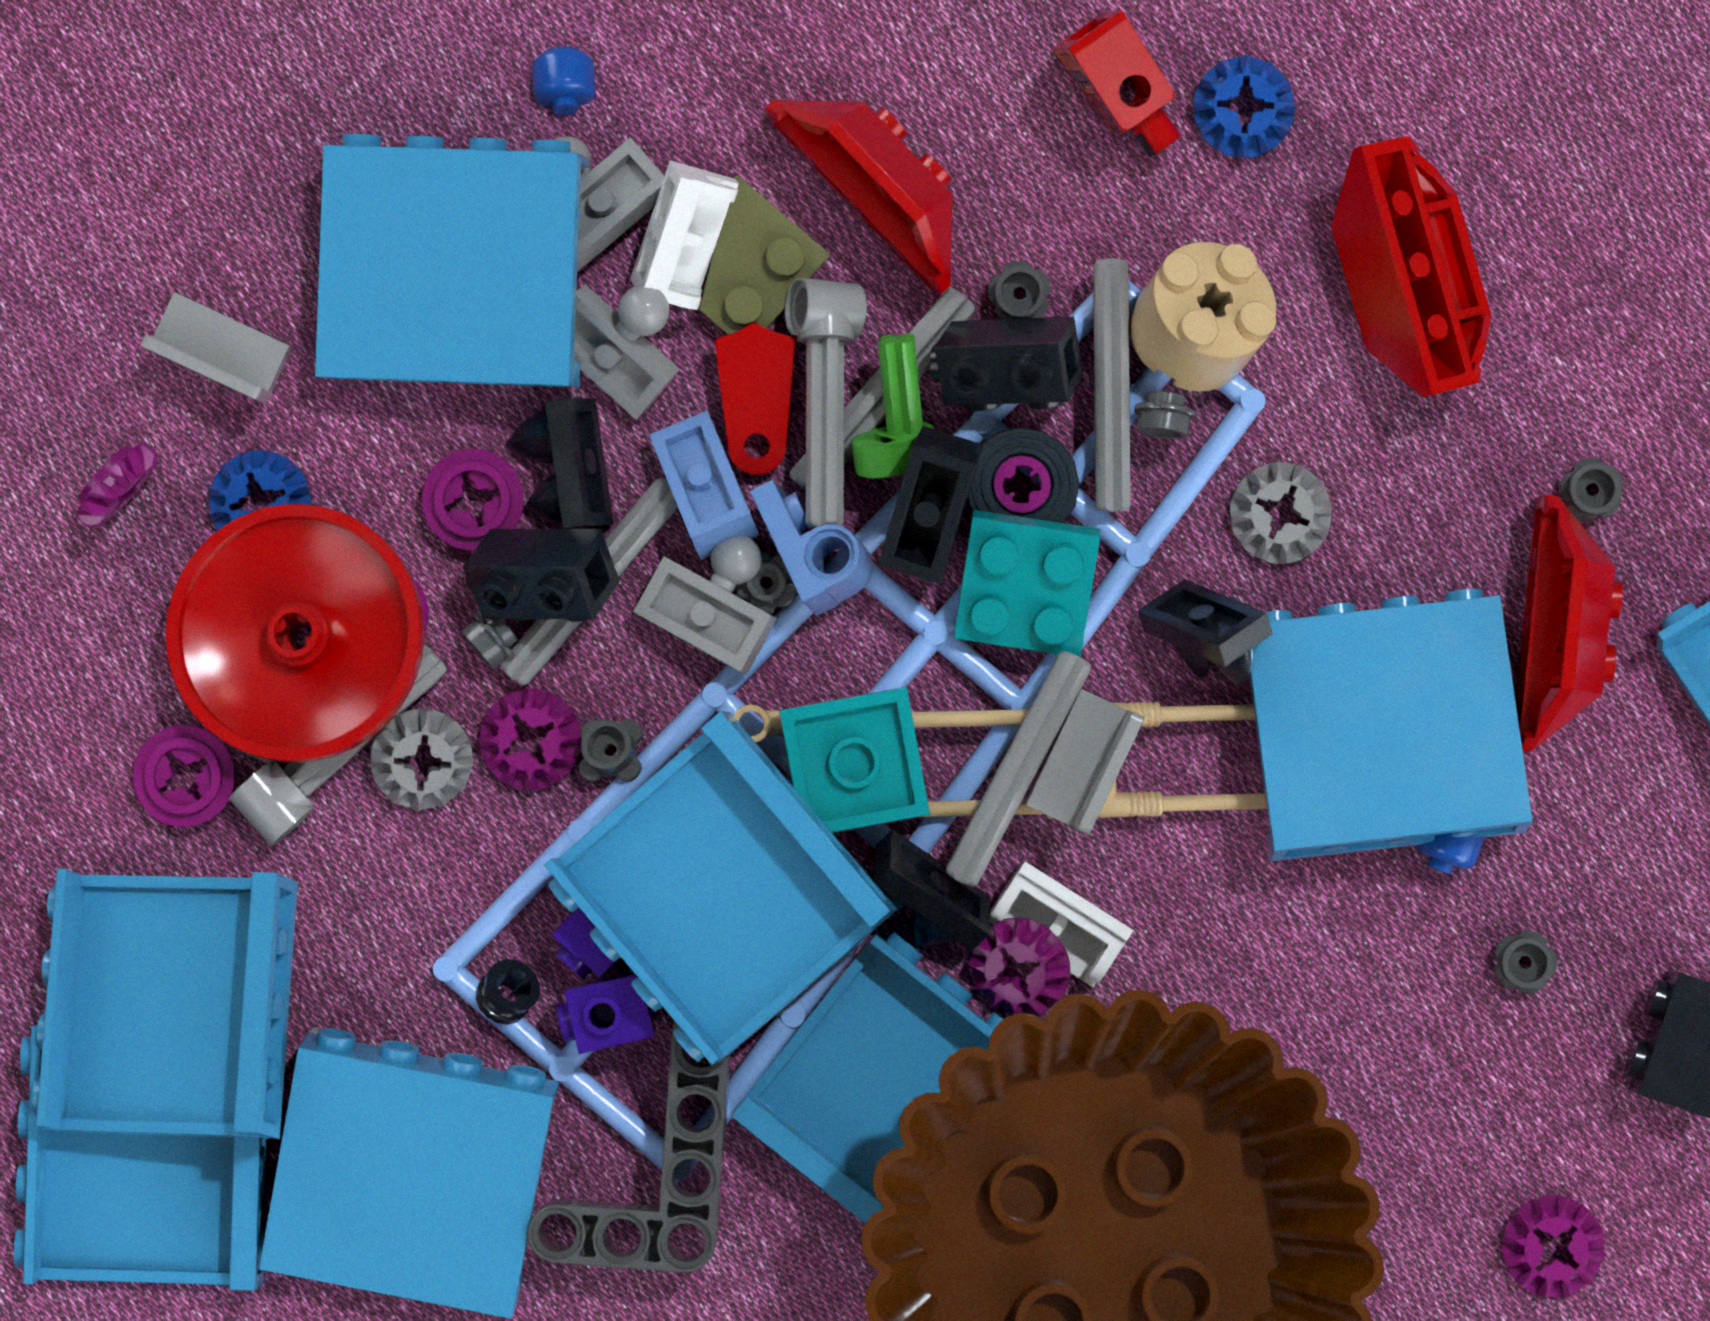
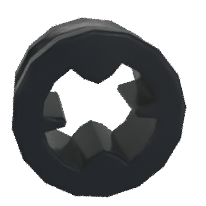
M512 959L501 960L491 966L476 988V1001L479 1009L492 1021L506 1025L517 1023L524 1018L529 1009L535 1005L540 995V983L536 974L526 964ZM502 982L514 988L511 992L512 996L518 994L514 1001H509L502 996L505 991L504 988L497 989Z

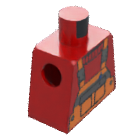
M1122 10L1102 12L1051 48L1110 132L1124 133L1130 129L1148 157L1162 151L1181 136L1162 109V106L1175 97V93ZM1128 77L1135 85V96L1130 103L1125 104L1120 97V86Z

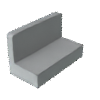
M175 292L154 336L151 337L145 334L140 345L163 358L264 405L267 404L292 350L291 346Z
M1081 689L1049 749L1024 804L1089 835L1139 732L1144 717Z

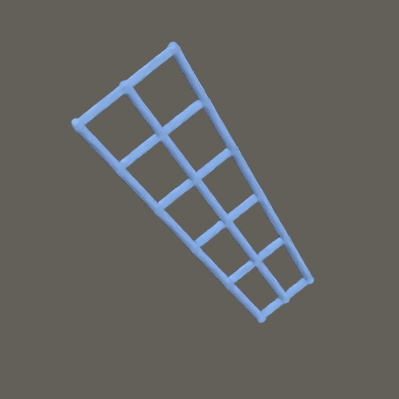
M1128 279L1129 314H1131L1142 290ZM1093 293L1069 316H1074L1078 343L1094 328ZM1147 367L1130 387V426L1138 418V415L1134 413L1135 405L1140 402H1147L1149 392L1161 391L1170 381L1171 377L1159 369L1153 373ZM1237 374L1230 383L1218 388L1234 405L1136 536L1108 512L1098 511L1095 501L1079 488L1076 506L1071 515L1085 527L1101 529L1100 540L1120 556L1090 597L1082 649L1264 408L1266 401L1264 394L1252 386L1240 374ZM1019 403L1002 404L991 410L976 411L953 435L981 443L998 432L1010 430L1002 420ZM1095 429L1071 456L1075 461L1080 484L1095 468ZM1017 468L1027 477L1032 472L1028 468ZM1036 475L1033 476L1030 480L1040 487L1038 477ZM900 489L854 535L870 555L886 539ZM841 548L824 565V573L833 574L842 570L849 561V549ZM873 563L871 578L864 589L918 635L868 693L907 687L938 651L1005 710L1030 709L1058 654L1048 653L1020 689L964 640L954 639L961 585L934 615ZM798 593L787 607L782 608L774 616L777 618V621L747 675L726 665L637 756L642 765L639 776L629 782L616 777L433 965V973L437 979L444 982L545 1069L553 1079L559 1081L661 1170L664 1138L581 1068V1065L593 1051L579 1054L575 1040L569 1041L560 1050L524 1018L517 1023L509 1025L496 1023L487 1018L479 1009L476 1001V988L480 980L465 967L554 878L544 866L547 861L563 855L655 775L715 713L718 714L720 711L734 715L737 709L746 705L734 693L813 614L802 602ZM749 711L740 717L739 724L750 736H753L761 731L763 719L754 711ZM1021 725L993 726L937 801L970 800L1010 747ZM782 735L766 736L761 741L756 742L768 758L791 777L784 737ZM925 817L908 840L930 854L957 817ZM882 823L852 830L876 850V844L891 829ZM867 937L775 1015L774 1020L730 1077L726 1125L732 1118V1112L804 1023L805 1019ZM712 1102L693 1128H705L714 1121L715 1109ZM685 1159L678 1163L675 1168V1180L677 1182L685 1180L699 1160Z

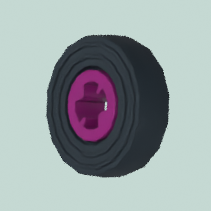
M1019 427L998 432L982 443L984 447L967 500L968 508L972 514L973 510L1059 523L1066 522L1076 506L1080 483L1075 461L1061 442L1044 431ZM1018 467L1030 469L1032 471L1028 476L1030 479L1035 475L1039 479L1040 489L1039 491L1029 493L1028 503L1014 502L1011 499L1015 493L1012 492L1007 496L1004 492V480L1012 479Z

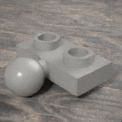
M562 136L554 139L571 142L570 152L579 153L588 158V168L581 167L577 272L655 206L664 175L631 137L592 170L591 153L581 140L571 136Z
M585 284L576 291L574 361L580 362V370L637 420L650 408L680 370L644 337L659 332L665 326L669 318L668 301L660 290L644 288L643 285H638L625 292L619 302L617 313Z
M746 536L727 539L713 549L711 552V566L714 574L710 581L663 556L633 611L746 675L777 621L776 617L732 594L736 585L744 584L753 579L761 566L760 549L751 538Z

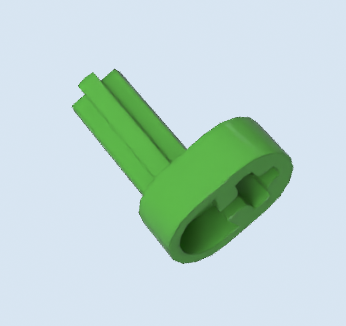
M905 333L899 336L892 334L880 337L878 342L886 425L863 432L851 439L854 471L860 477L886 478L905 473L913 445L922 426L933 429V425L922 421L915 340L912 334Z

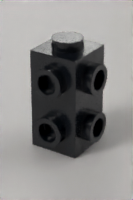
M1074 316L951 321L937 344L932 346L930 352L931 376L935 383L941 384L944 406L966 405L967 409L972 411H986L997 408L1002 404L1027 403L1033 409H1049L1063 402H1068L1083 376Z
M489 529L463 565L467 586L473 592L482 618H511L514 621L566 619L571 622H580L587 619L594 620L620 582L601 529Z

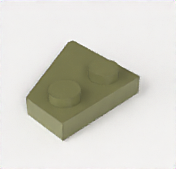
M738 175L734 178L739 183L737 187L738 192L735 201L729 204L714 248L699 311L726 335L736 332L752 322L770 328L785 311L787 292L793 280L796 278L812 279L830 258V253Z

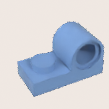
M708 410L649 434L700 560L711 556L713 549L727 539L738 536H746L753 539L760 536Z
M773 480L750 491L802 602L816 616L840 605V602L856 595L866 587L873 569L871 555L848 529L840 525L826 524L805 533L804 530L810 527L805 522V505L797 492L787 495ZM840 548L849 549V561L842 570L833 574L824 573V561L832 551Z

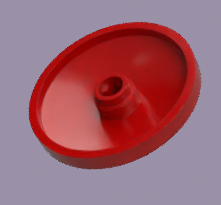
M284 504L259 509L233 520L210 536L198 548L182 571L171 597L166 622V647L171 673L179 693L194 716L210 732L229 745L251 755L280 762H311L334 757L354 749L378 733L395 716L412 690L421 665L425 643V623L419 592L412 575L397 552L376 532L353 517L333 509L307 504ZM301 627H310L312 634L305 638L306 646L302 649H297L293 641L295 632Z

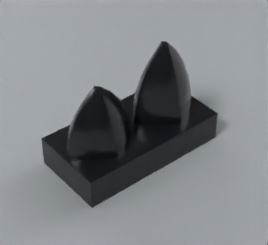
M564 398L545 402V410L537 412L525 420L506 442L507 447L529 460L541 463H554L555 473L551 474L537 486L527 501V507L538 517L555 525L563 526V529L594 528L614 524L596 399Z
M1186 579L1137 611L1143 631L1173 644L1180 657L1197 676L1204 678L1209 671L1212 661L1227 678L1237 685H1243L1251 672L1252 648L1273 634L1266 612Z
M893 829L876 844L875 868H873L869 876L898 909L893 914L903 911L907 907L916 911L912 927L913 940L916 947L939 946L959 940L974 950L990 935V895L977 886L970 887L951 878L946 873V865Z

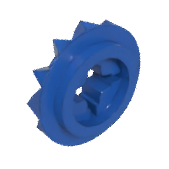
M1249 55L1221 60L1211 68L1201 79L1193 101L1194 120L1202 137L1215 150L1235 158L1257 157L1279 145L1290 130L1296 109L1290 81L1276 69L1272 62H1266ZM1243 80L1248 81V90H1251L1253 101L1262 102V105H1271V109L1264 108L1263 111L1252 114L1250 123L1246 126V133H1241L1242 123L1239 122L1237 112L1227 110V107H1217V103L1226 104L1227 101L1237 99L1240 89L1243 87Z
M272 451L242 452L221 465L213 483L208 488L209 516L218 530L233 520L253 512V510H243L241 508L234 510L233 508L234 505L241 504V500L250 496L249 486L252 485L250 475L254 476L255 482L259 483L263 491H274L276 493L285 491L284 496L276 498V501L270 503L267 507L284 504L311 505L309 486L301 470L286 457Z

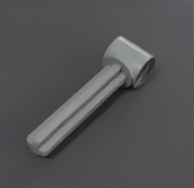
M796 278L791 283L785 300V323L790 334L797 335V342L806 345L805 522L808 527L813 529L826 524L842 526L844 523V345L853 343L863 330L867 312L866 295L863 287L857 283Z
M424 645L421 665L412 690L395 716L403 713L447 672L443 661L426 645ZM378 733L354 749L327 759L311 762H289L285 767H282L277 761L275 763L270 761L248 778L228 799L272 847L295 829L314 810L312 806L315 803L309 796L374 739Z

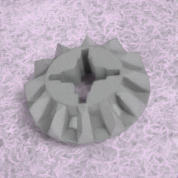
M1274 462L1256 468L1239 483L1230 504V521L1235 537L1248 553L1265 562L1287 564L1306 558L1321 545L1329 534L1333 507L1324 483L1304 466ZM1291 487L1295 489L1291 497L1294 499L1291 510L1299 514L1300 519L1307 521L1306 526L1300 523L1295 525L1285 523L1280 531L1277 530L1273 539L1268 536L1272 529L1270 526L1272 516L1264 511L1263 506L1256 504V500L1277 503L1283 495L1288 494Z
M413 709L396 715L378 732L372 745L370 762L375 783L391 802L419 812L427 808L444 807L459 792L465 790L473 767V754L468 736L454 719L444 713L431 709ZM422 735H427L426 741L430 748L431 756L441 758V761L449 762V764L440 763L439 766L429 767L427 776L423 777V785H418L413 766L403 764V760H394V758L404 759L405 756L415 755L418 745H421Z

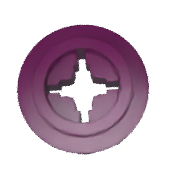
M142 442L134 448L127 445L120 449L94 474L81 491L77 502L81 505L75 517L91 528L101 526L108 519L113 518L123 506L127 505L133 495L141 490L140 487L152 475V470L157 464L158 454L146 442Z
M481 449L456 451L440 460L427 476L422 492L424 516L429 527L442 541L461 550L474 551L489 529L516 528L524 512L523 486L512 466L500 456ZM464 474H468L469 480L474 482L479 491H500V494L492 496V500L483 504L484 515L482 519L484 525L481 527L478 519L474 518L469 510H447L448 506L456 504V500L465 496L463 487L466 485L463 477Z
M527 688L508 693L493 704L484 716L478 741L486 767L500 781L517 789L539 790L556 784L572 770L580 753L581 730L574 712L561 698L545 690ZM517 714L521 721H526L527 725L531 728H537L541 725L546 727L551 723L554 724L555 728L548 731V736L540 741L541 748L544 751L541 754L546 761L545 764L542 765L538 757H533L532 753L528 750L521 751L520 753L514 752L509 756L506 754L505 751L513 747L512 743L520 737L516 728L518 724L514 719V716Z
M178 725L159 731L145 742L134 763L133 785L139 802L152 817L167 825L192 827L215 818L230 801L228 798L232 795L237 771L228 747L210 731L196 726ZM169 753H172L175 759H180L185 765L194 764L195 762L201 763L206 759L208 763L201 768L202 772L195 777L196 783L199 786L197 790L202 798L199 799L195 793H191L186 787L177 788L176 790L170 789L166 793L162 791L163 788L170 784L169 780L176 775L175 769L172 766L174 762L168 755Z
M1007 918L990 925V935L973 950L968 963L972 967L975 977L974 990L982 991L990 1000L991 1010L1003 1009L1013 1014L1038 1013L1041 1016L1062 998L1070 980V961L1060 939L1043 924L1027 918ZM1010 955L1013 956L1017 963L1039 961L1026 976V984L1023 983L1019 976L1011 978L1005 976L1002 978L1000 975L1010 964Z
M1558 1195L1537 1197L1523 1204L1509 1219L1502 1239L1504 1262L1514 1280L1529 1292L1543 1298L1571 1297L1575 1292L1594 1282L1595 1275L1605 1259L1604 1231L1591 1211L1581 1203ZM1573 1226L1574 1228L1568 1233L1569 1238L1564 1246L1570 1253L1569 1257L1575 1262L1570 1266L1567 1262H1561L1553 1257L1546 1264L1543 1262L1535 1269L1541 1262L1540 1257L1544 1253L1545 1248L1539 1242L1540 1238L1533 1231L1538 1228L1544 1234L1547 1232L1551 1236L1557 1237L1563 1231L1567 1232Z

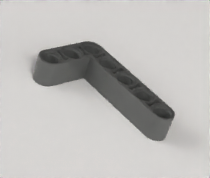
M673 1019L660 1205L565 1198L552 1200L543 1205L530 1221L528 1238L534 1253L543 1260L553 1263L683 1273L696 1271L707 1264L715 1251L718 1240L732 1053L722 1062L713 1065L711 1063L704 1065L694 1063L688 1058L684 1048L673 1034L679 1027ZM693 1094L703 1095L708 1098L715 1109L714 1121L705 1128L696 1129L688 1126L680 1116L679 1107L683 1098ZM685 1159H696L705 1164L710 1172V1183L707 1188L693 1193L682 1189L675 1180L677 1164ZM551 1214H562L570 1218L576 1227L577 1235L575 1242L564 1247L552 1245L543 1234L542 1225L544 1219ZM615 1219L632 1221L640 1231V1245L632 1251L623 1252L616 1250L607 1240L606 1229L608 1224ZM686 1223L698 1227L705 1236V1248L703 1251L689 1257L676 1252L670 1242V1233L674 1227Z

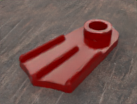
M752 322L736 332L716 338L715 350L730 458L741 471L752 475H763L777 468L786 452L795 339L793 336L775 332L756 322ZM758 433L768 439L769 449L764 455L752 456L745 450L744 444L750 435Z

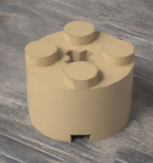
M1214 242L1187 244L1173 251L1163 261L1140 293L1129 320L1132 344L1143 364L1153 373L1159 369L1175 379L1172 385L1189 391L1218 389L1230 383L1242 371L1274 330L1276 325V301L1267 277L1257 266V259L1254 253L1247 247L1240 244L1226 246Z

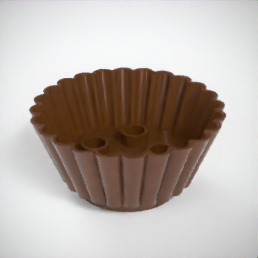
M1139 989L1126 991L1116 997L1108 1009L1092 996L1087 994H1071L1057 1001L1050 1009L1046 1021L1033 1014L1018 1013L1007 1016L996 1025L990 1035L988 1050L979 1047L961 1048L948 1057L942 1065L939 1075L940 1093L922 1094L915 1097L904 1108L900 1118V1136L904 1147L888 1152L880 1159L874 1170L872 1184L875 1196L884 1208L870 1217L864 1225L861 1236L862 1253L868 1263L880 1272L870 1282L865 1294V1309L870 1321H1372L1370 1312L1362 1300L1372 1295L1381 1284L1384 1265L1383 1257L1377 1246L1366 1238V1235L1375 1227L1380 1215L1378 1196L1375 1189L1365 1179L1353 1174L1360 1159L1361 1148L1358 1136L1348 1124L1340 1119L1325 1117L1328 1105L1327 1093L1317 1076L1309 1070L1298 1067L1283 1069L1282 1052L1278 1043L1269 1033L1257 1028H1242L1230 1033L1227 1020L1219 1009L1205 1002L1192 1001L1181 1004L1170 1013L1165 1002L1157 995Z

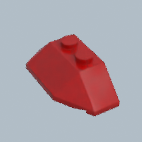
M772 100L764 108L765 118L938 299L946 294L951 286L953 195L946 188L952 181V178L943 167L928 153H925L918 159L906 147L902 140L908 135L907 131L884 107H881L874 113L864 102Z
M1409 136L1362 145L1353 149L1331 224V230L1366 350L1420 395L1428 397L1480 382L1482 369L1479 367V364L1486 349L1492 315L1457 193L1437 169L1417 153L1418 147Z
M1545 494L1535 498L1515 701L1522 750L1530 752L1602 695L1603 682L1612 683L1616 667V646L1607 644L1610 619L1618 620L1623 600V584L1621 581H1614V564L1556 495Z

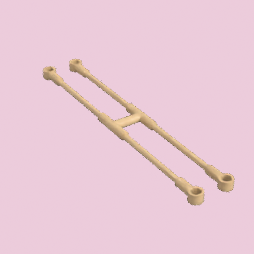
M1159 702L1113 703L1127 711L1144 717L1141 727H1159L1161 722L1255 720L1253 704L1160 706ZM747 704L737 709L733 715L738 722L740 717L749 711H754L761 715L763 727L758 734L751 736L755 742L761 741L766 736L783 735L779 710H764L758 705ZM1029 709L912 712L914 728L1019 726L1022 724ZM1115 780L1098 818L1162 816L1163 812L1255 810L1267 809L1265 793L1162 796L1161 791L1117 792ZM1022 799L1014 815H1042L1044 813L1025 805L1026 799ZM981 800L928 801L930 815L920 817L973 816Z

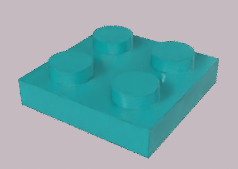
M973 510L954 639L1053 654L1069 651L1081 657L1101 529Z
M907 687L779 710L792 786L832 833L930 815Z

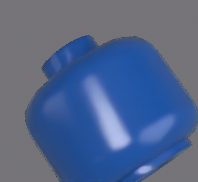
M563 46L546 50L532 64V84L535 101L543 107H553V113L560 116L575 114L578 111V105L588 104L595 97L593 60L586 53L574 47Z
M1451 833L1435 835L1434 841L1415 846L1418 852L1429 857L1428 867L1451 875L1454 867L1467 870L1475 865L1485 838L1474 837L1475 835L1452 837Z

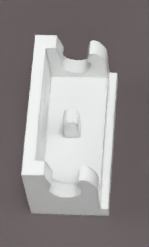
M669 161L630 278L634 286L643 285L644 288L658 289L665 295L668 304L698 310L702 299L701 294L703 290L701 287L729 204L735 201L738 192L737 187L739 183L736 179Z
M1024 860L1021 861L990 910V922L992 924L997 921L1001 922L1003 919L1019 917L1037 921L1049 928L1060 939L1067 951L1070 961V973L1091 987H1094L1096 983L1099 984L1134 931Z

